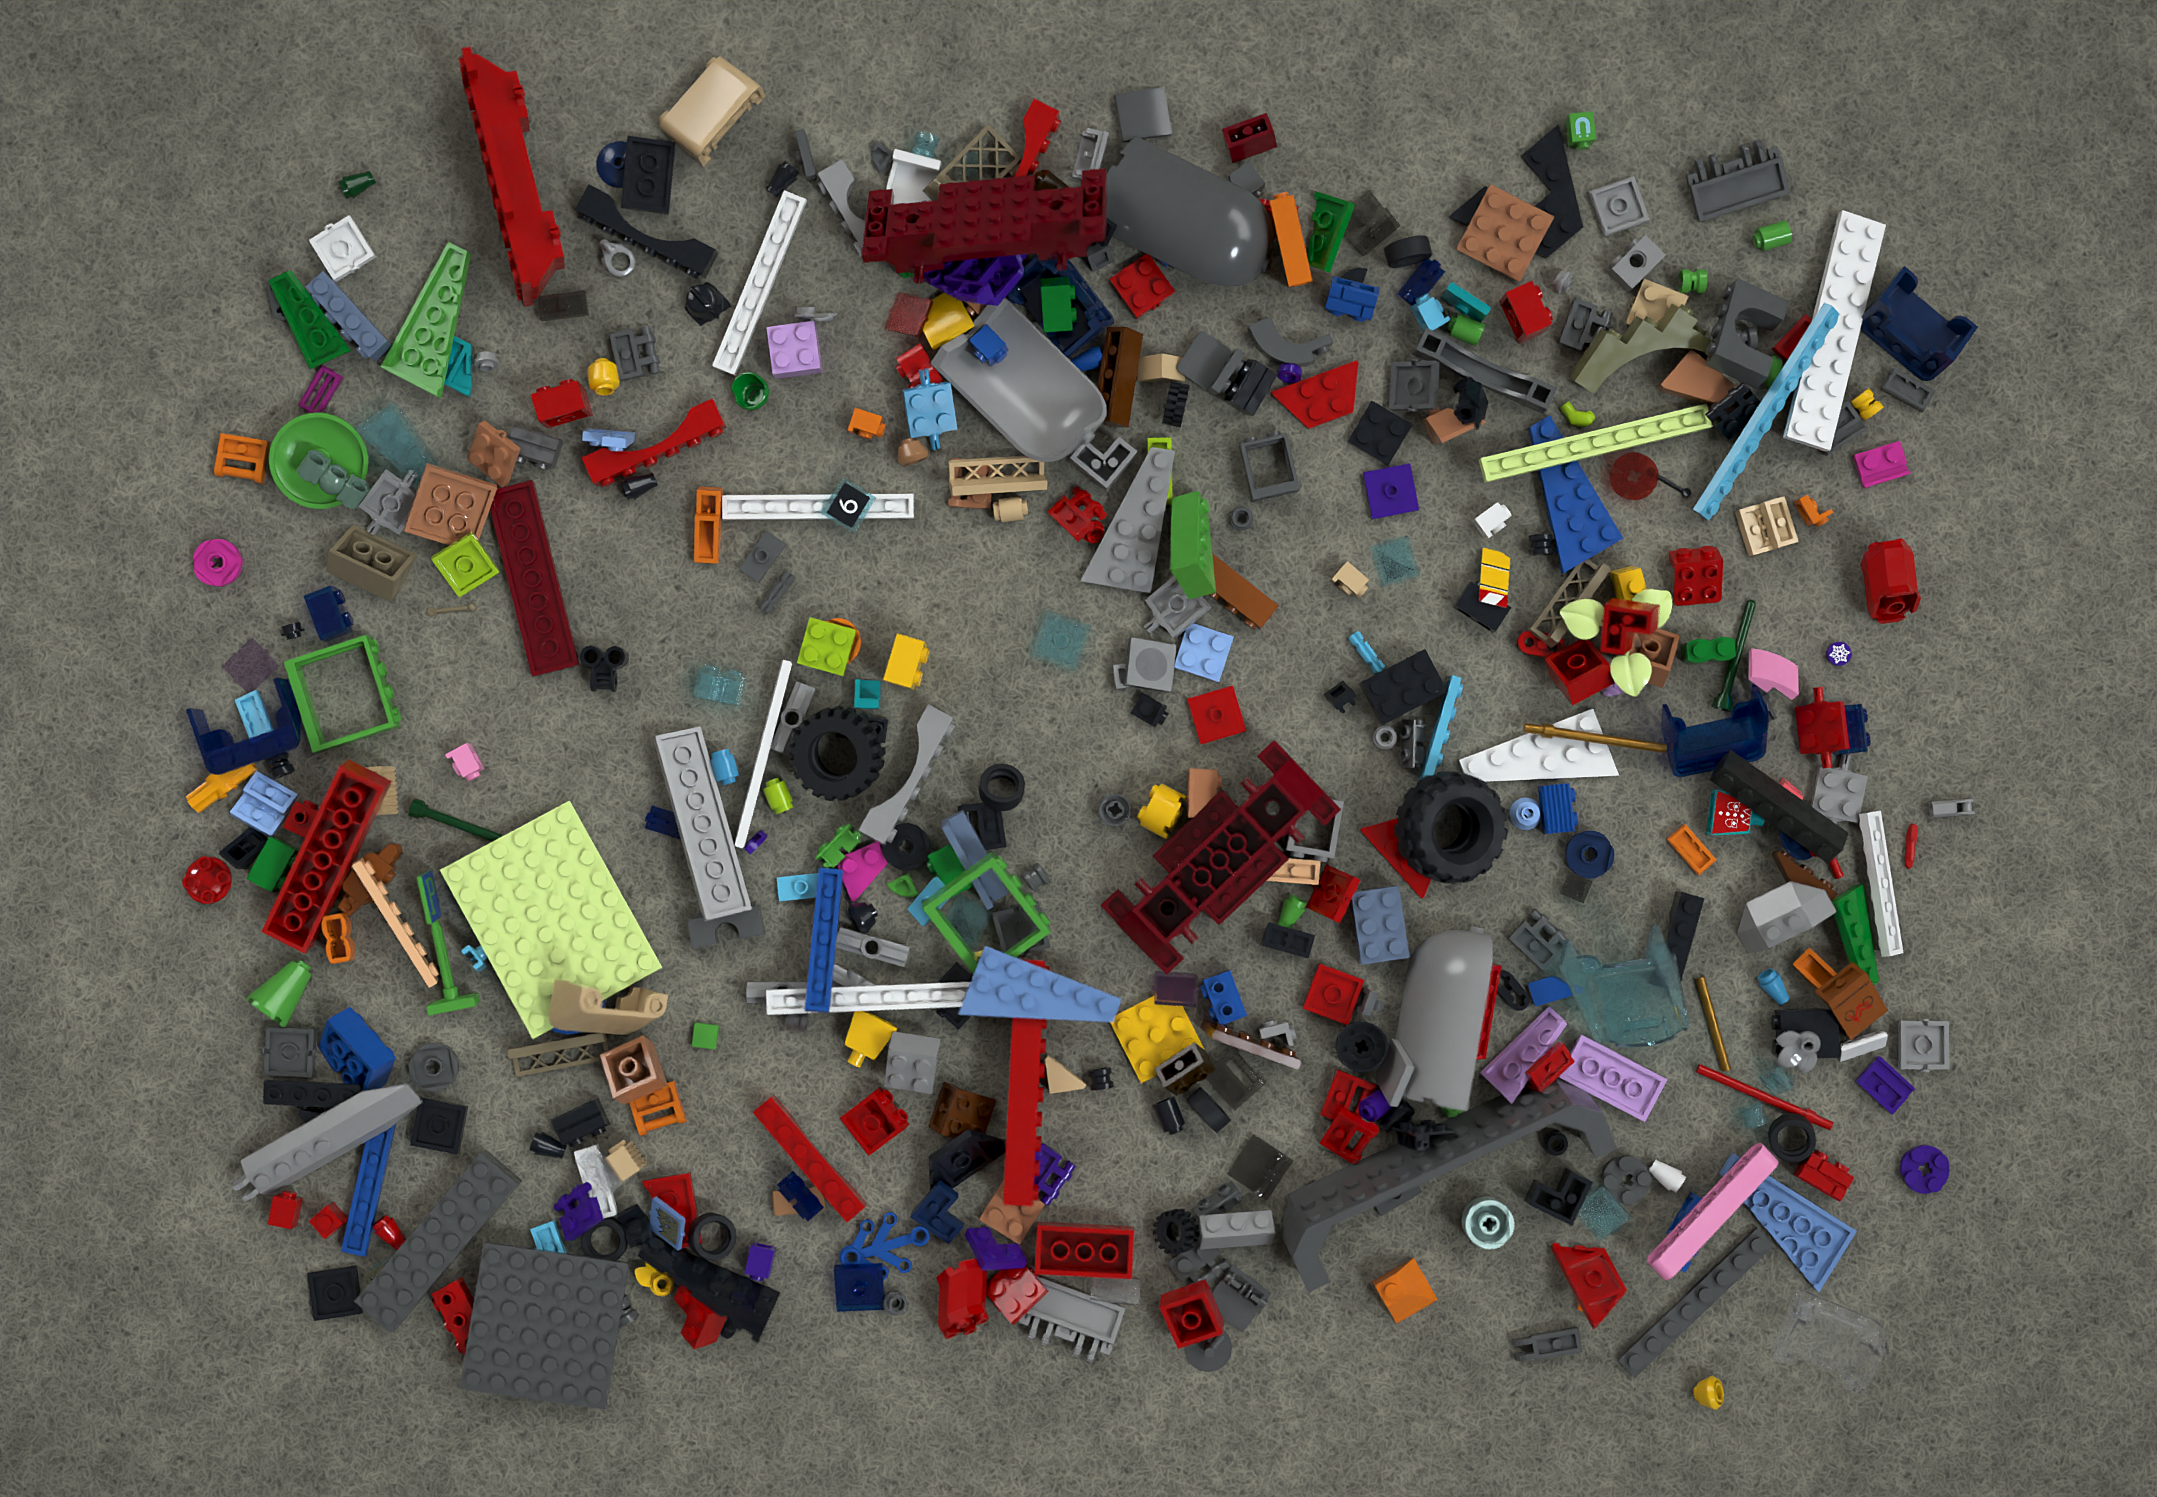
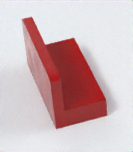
M1557 1042L1524 1072L1529 1079L1525 1087L1542 1092L1575 1062L1564 1043Z

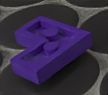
M989 1227L967 1228L965 1237L982 1270L1025 1267L1027 1259L1019 1244L997 1245Z

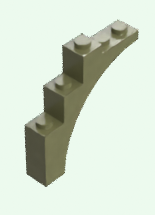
M1671 304L1659 323H1656L1647 316L1644 320L1636 316L1623 336L1611 328L1608 332L1601 328L1568 377L1594 394L1604 380L1615 370L1640 355L1667 348H1691L1706 352L1712 340L1705 337L1707 332L1696 325L1698 320L1691 316L1694 311L1683 304L1680 307Z

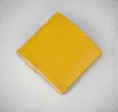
M946 293L917 308V314L916 311H913L917 318H920L919 316L921 315L922 322L920 323V319L917 320H919V324L933 350L975 326L962 301Z

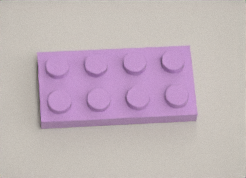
M1580 1034L1570 1052L1575 1062L1559 1078L1645 1122L1667 1079Z

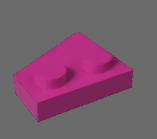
M877 842L846 854V857L837 865L838 869L843 870V882L852 902L859 898L888 864L883 855L882 847Z

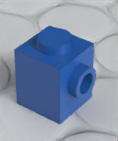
M987 324L969 339L972 348L975 350L973 354L981 363L986 361L992 366L994 363H1000L1007 356L1008 348L1006 343Z

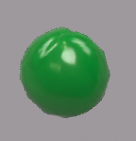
M753 372L741 373L735 378L731 386L735 402L745 410H758L767 403L769 387L762 377ZM753 391H756L755 394L753 395V397H752L751 400H750V394H751Z

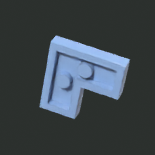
M587 428L583 431L582 441H589V445L608 446L610 451H623V448H627L634 443L635 432Z

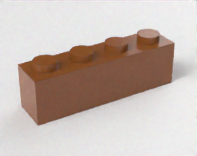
M1212 553L1216 593L1208 595L1214 600H1217L1219 597L1226 603L1224 607L1230 613L1235 615L1238 612L1244 617L1243 622L1253 630L1257 627L1260 630L1279 605Z

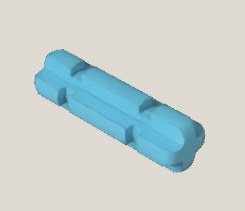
M1357 631L1349 636L1350 643L1357 647L1356 651L1366 664L1369 663V668L1374 674L1381 672L1385 665L1376 658L1378 656L1367 641L1364 642V637L1361 633Z

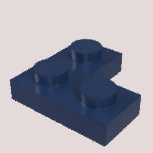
M939 1180L911 1212L910 1218L949 1244L963 1229L964 1225L962 1221L947 1212L958 1199L959 1193Z

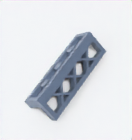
M964 810L942 820V829L965 871L988 855ZM992 867L972 881L987 910L994 907L995 900L1009 894L1007 887Z

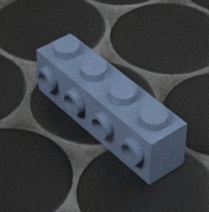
M322 271L306 286L318 306L322 305L327 310L324 313L325 316L333 324L338 322L342 327L340 332L349 341L353 339L359 345L356 350L365 359L370 357L377 361L390 350L392 343L331 276Z

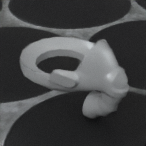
M605 239L601 240L600 246L603 252L601 260L603 266L614 276L623 277L630 274L635 267V256L632 251L622 243L614 244ZM617 252H623L629 257V267L624 271L614 269L611 264L612 256Z

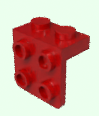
M1702 546L1698 549L1679 548L1676 551H1669V562L1674 569L1673 602L1676 606L1717 603L1721 601L1724 559L1717 547Z

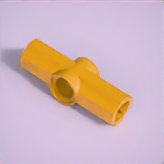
M243 753L226 767H221L212 772L205 779L206 782L186 796L187 802L197 813H201L218 799L227 797L229 791L233 788L236 790L238 784L258 769L246 753Z

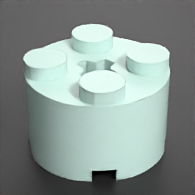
M1478 1197L1469 1202L1463 1211L1461 1219L1462 1228L1467 1237L1481 1248H1499L1513 1233L1514 1220L1512 1214L1504 1204L1495 1198ZM1486 1218L1492 1220V1223H1489L1486 1228L1483 1222L1486 1221Z

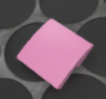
M1753 648L1749 651V680L1765 692L1774 687L1791 700L1799 695L1798 666L1768 651Z

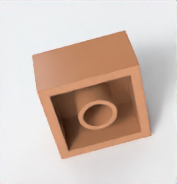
M644 1035L600 1054L612 1096L623 1105L668 1086L655 1045Z

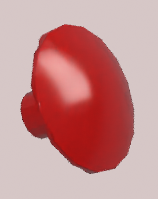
M203 856L189 866L182 880V885L193 900L201 904H213L227 895L231 888L232 876L229 867L224 861L216 857Z

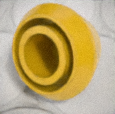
M1709 1376L1699 1381L1697 1386L1694 1387L1695 1400L1702 1406L1717 1410L1724 1401V1390L1721 1381L1715 1376Z

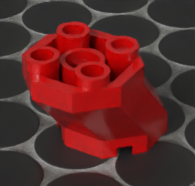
M1902 538L1884 542H1873L1868 546V551L1864 553L1860 564L1864 576L1868 613L1872 619L1876 618L1880 624L1900 622L1905 619L1904 614L1908 611L1911 614L1917 611L1921 600L1917 587L1914 553Z
M976 1258L958 1263L959 1267L954 1270L951 1266L936 1277L939 1285L938 1326L945 1339H950L962 1332L964 1335L974 1333L977 1330V1325L989 1320L986 1310L987 1270L981 1269Z

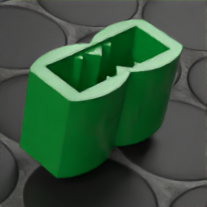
M1718 637L1712 640L1695 639L1685 642L1681 645L1682 662L1686 664H1699L1706 661L1722 662L1732 659L1736 656L1735 640L1730 637Z

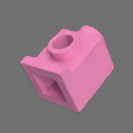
M466 743L445 754L447 759L454 760L452 766L457 775H462L463 778H466L467 782L481 776L479 772L484 770V767L472 744Z

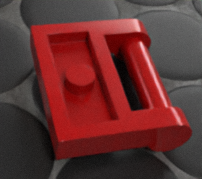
M1337 1069L1320 1115L1334 1120L1342 1107L1348 1110L1358 1085L1363 1087L1353 1114L1362 1119L1359 1112V1103L1369 1096L1372 1091L1375 1092L1377 1084Z
M1342 1107L1319 1144L1346 1161L1358 1164L1362 1158L1363 1150L1371 1138L1376 1137L1379 1127L1373 1122L1367 1123ZM1357 1130L1363 1133L1354 1148L1349 1149L1346 1147Z

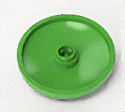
M323 412L302 414L288 421L274 437L269 453L271 475L281 492L297 504L314 509L332 508L342 504L340 500L336 499L338 494H327L320 488L318 481L313 485L298 475L297 468L310 450H317L324 454L327 459L331 460L329 465L336 464L343 467L347 471L349 478L353 474L364 481L366 479L369 458L365 442L359 432L349 422L336 415Z

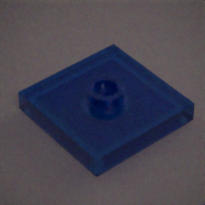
M883 1263L834 1265L837 1312L885 1310L883 1307L885 1298Z

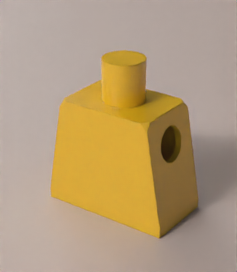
M1629 566L1609 572L1616 599L1632 601L1637 593L1647 590L1640 567Z
M855 1011L844 1044L853 1049L847 1062L860 1068L866 1056L875 1060L891 1039L893 1031H897L898 1026L869 1011Z

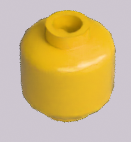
M599 358L587 368L589 388L596 394L601 396L611 395L619 387V375L615 363L606 358Z

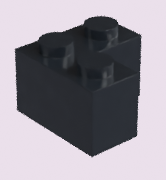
M1566 1168L1556 1189L1534 1179L1524 1201L1528 1205L1572 1226L1593 1182Z

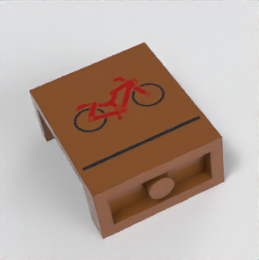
M1853 962L1815 991L1817 997L1829 1006L1839 1022V1031L1850 1040L1888 1011L1867 973Z

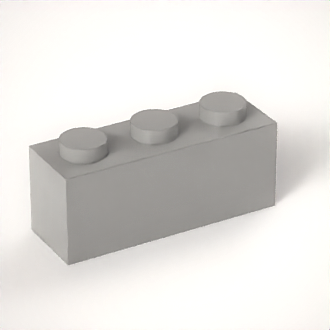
M1271 1210L1199 1216V1229H1197L1198 1233H1200V1250L1272 1244L1275 1234Z

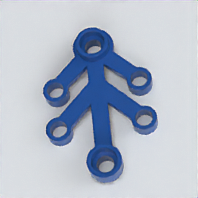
M887 1212L883 1217V1224L872 1245L862 1248L867 1235L872 1233L875 1228L872 1220L865 1219L860 1224V1231L853 1244L847 1245L841 1250L839 1260L842 1266L847 1269L860 1267L874 1274L876 1279L885 1280L889 1275L888 1268L885 1265L877 1266L865 1258L874 1255L897 1267L901 1273H907L912 1267L911 1261L908 1258H900L890 1253L889 1250L911 1243L916 1246H923L928 1242L930 1232L922 1225L914 1227L909 1234L884 1241L891 1227L898 1220L894 1212ZM886 1216H894V1223H887ZM869 1222L872 1225L871 1230H864L863 1224ZM923 1231L925 1237L921 1240L918 1239L916 1232ZM848 1253H854L856 1255V1259L854 1261H849L847 1259ZM902 1261L908 1262L909 1268L906 1270L901 1269L900 1263ZM878 1269H884L886 1275L884 1277L878 1276Z

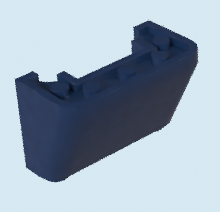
M1037 255L1023 268V276L1006 296L1012 304H1024L1044 330L1040 279L1069 277L1070 285H1075V299H1071V308L1076 307L1077 322H1072V331L1045 332L1052 340L1051 342L1067 358L1071 357L1114 323V318L1110 311L1069 259H1067V269L1063 271L1062 267V271H1059L1057 269V260H1039Z
M1904 266L1861 316L1863 320L1860 330L1917 378L1923 381H1931L1955 361L1978 326L1964 316H1955L1950 321L1945 319L1913 292L1918 285V279L1913 272Z

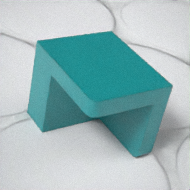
M855 679L854 708L880 709L881 682Z

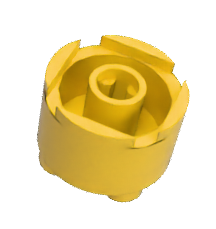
M1163 783L1160 786L1155 784L1148 796L1150 797L1148 806L1143 805L1137 818L1141 822V827L1167 839L1169 836L1166 831H1173L1184 810L1181 807L1182 800L1187 802L1188 796Z

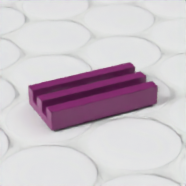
M321 365L298 406L310 413L324 412L344 377ZM324 373H328L327 378L318 390L312 403L310 404V406H307L306 403L308 402L309 398L311 397L312 393L314 392ZM335 377V380L333 381L332 385L330 386L329 390L327 391L317 410H314L323 393L325 392L326 388L328 387L329 383L331 382L332 378Z

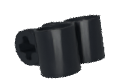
M591 645L582 649L580 652L581 662L585 666L592 668L590 675L591 691L596 692L597 689L617 691V669L625 667L629 660L626 650L621 647L611 646L604 653L600 648ZM595 650L598 653V659L594 663H589L587 656L589 652ZM616 651H620L622 654V660L618 664H614L611 661V656ZM600 680H608V682H599V681H600Z

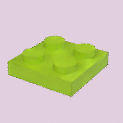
M473 532L468 533L431 557L433 563L458 597L463 596L500 573L498 567Z
M810 617L797 664L844 677L857 630Z

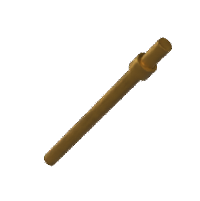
M1524 723L1523 732L1538 734L1542 738L1552 739V737L1659 753H1666L1667 744L1556 728L1553 724L1546 723L1543 725Z

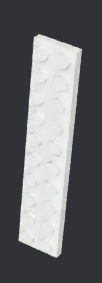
M1844 210L1838 213L1812 321L1824 302L1832 305L1840 315L1836 326L1825 337L1823 346L1813 356L1811 365L1798 380L1783 435L1785 439L1825 452L1831 450L1863 320L1861 316L1865 312L1886 227L1885 224Z

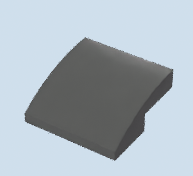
M1164 88L1138 90L1114 96L1122 143L1130 142L1135 136L1146 140L1147 138H1161L1172 135Z

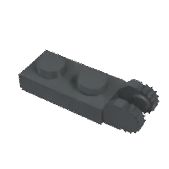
M1578 1327L1530 1334V1336L1511 1339L1512 1346L1527 1344L1532 1346V1351L1514 1354L1516 1361L1540 1360L1583 1352Z

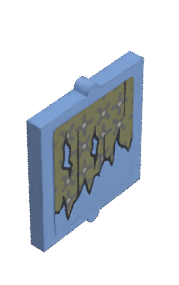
M658 1197L652 1198L651 1211H649L651 1230L675 1249L680 1250L682 1248L683 1236H685V1218Z

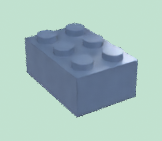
M1399 886L1356 891L1350 901L1359 964L1410 958Z

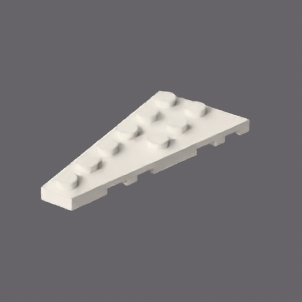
M1593 709L1553 724L1556 728L1603 734ZM1531 733L1458 760L1463 773L1477 777L1484 782L1619 776L1606 744L1552 737V739L1542 738L1541 735Z

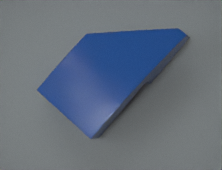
M1550 976L1528 983L1535 1006L1581 992L1580 988L1570 985L1557 976Z

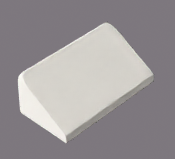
M1878 1030L1840 1043V1062L1885 1047L1888 1037L1887 1033Z

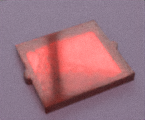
M898 292L894 305L889 310L890 315L885 329L920 338L924 325L929 320L928 315L934 301Z

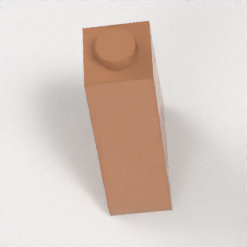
M1690 349L1656 389L1660 392L1712 406L1716 401L1719 403L1729 394L1728 391L1735 387V385L1719 371L1706 366V360L1693 349Z

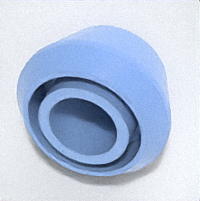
M1524 797L1512 804L1509 816L1514 826L1521 830H1530L1540 823L1542 811L1537 801Z

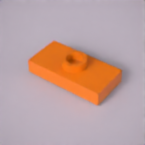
M1686 824L1681 825L1666 839L1697 876L1702 874L1717 860Z

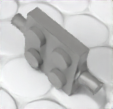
M385 469L358 506L373 519L366 529L368 533L373 526L375 528L370 533L372 535H375L381 526L391 529L398 535L401 533L417 492L411 486L418 477L416 472L409 479L414 472L409 470L402 480Z
M1173 576L1145 600L1152 609L1154 618L1144 627L1149 633H1152L1153 630L1161 625L1167 629L1173 638H1176L1209 611L1211 607L1203 596L1189 600L1175 576Z
M1841 754L1838 768L1822 769V766H1818L1810 805L1836 824L1840 821L1859 822V814L1868 776L1855 774L1848 770L1851 756Z

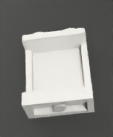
M895 149L893 165L886 189H893L894 204L932 201L922 190L941 172V161Z

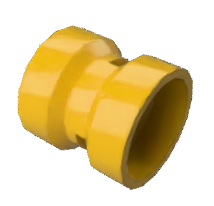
M1870 388L1850 401L1851 405L1859 410L1863 421H1866L1884 407L1880 401L1874 399V393Z

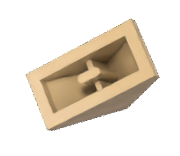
M1162 353L1140 357L1137 382H1185V376L1177 371V365L1183 357Z
M1050 1055L1046 1056L1045 1063L1050 1094L1085 1088L1087 1085L1085 1081Z

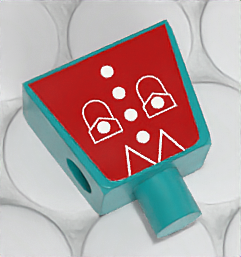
M1711 790L1706 835L1749 834L1751 825L1763 826L1765 819L1736 798L1722 790Z

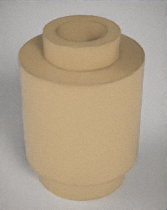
M1017 496L1001 498L997 502H993L995 521L1010 522L1024 520V515L1028 514L1027 500L1022 501V497Z

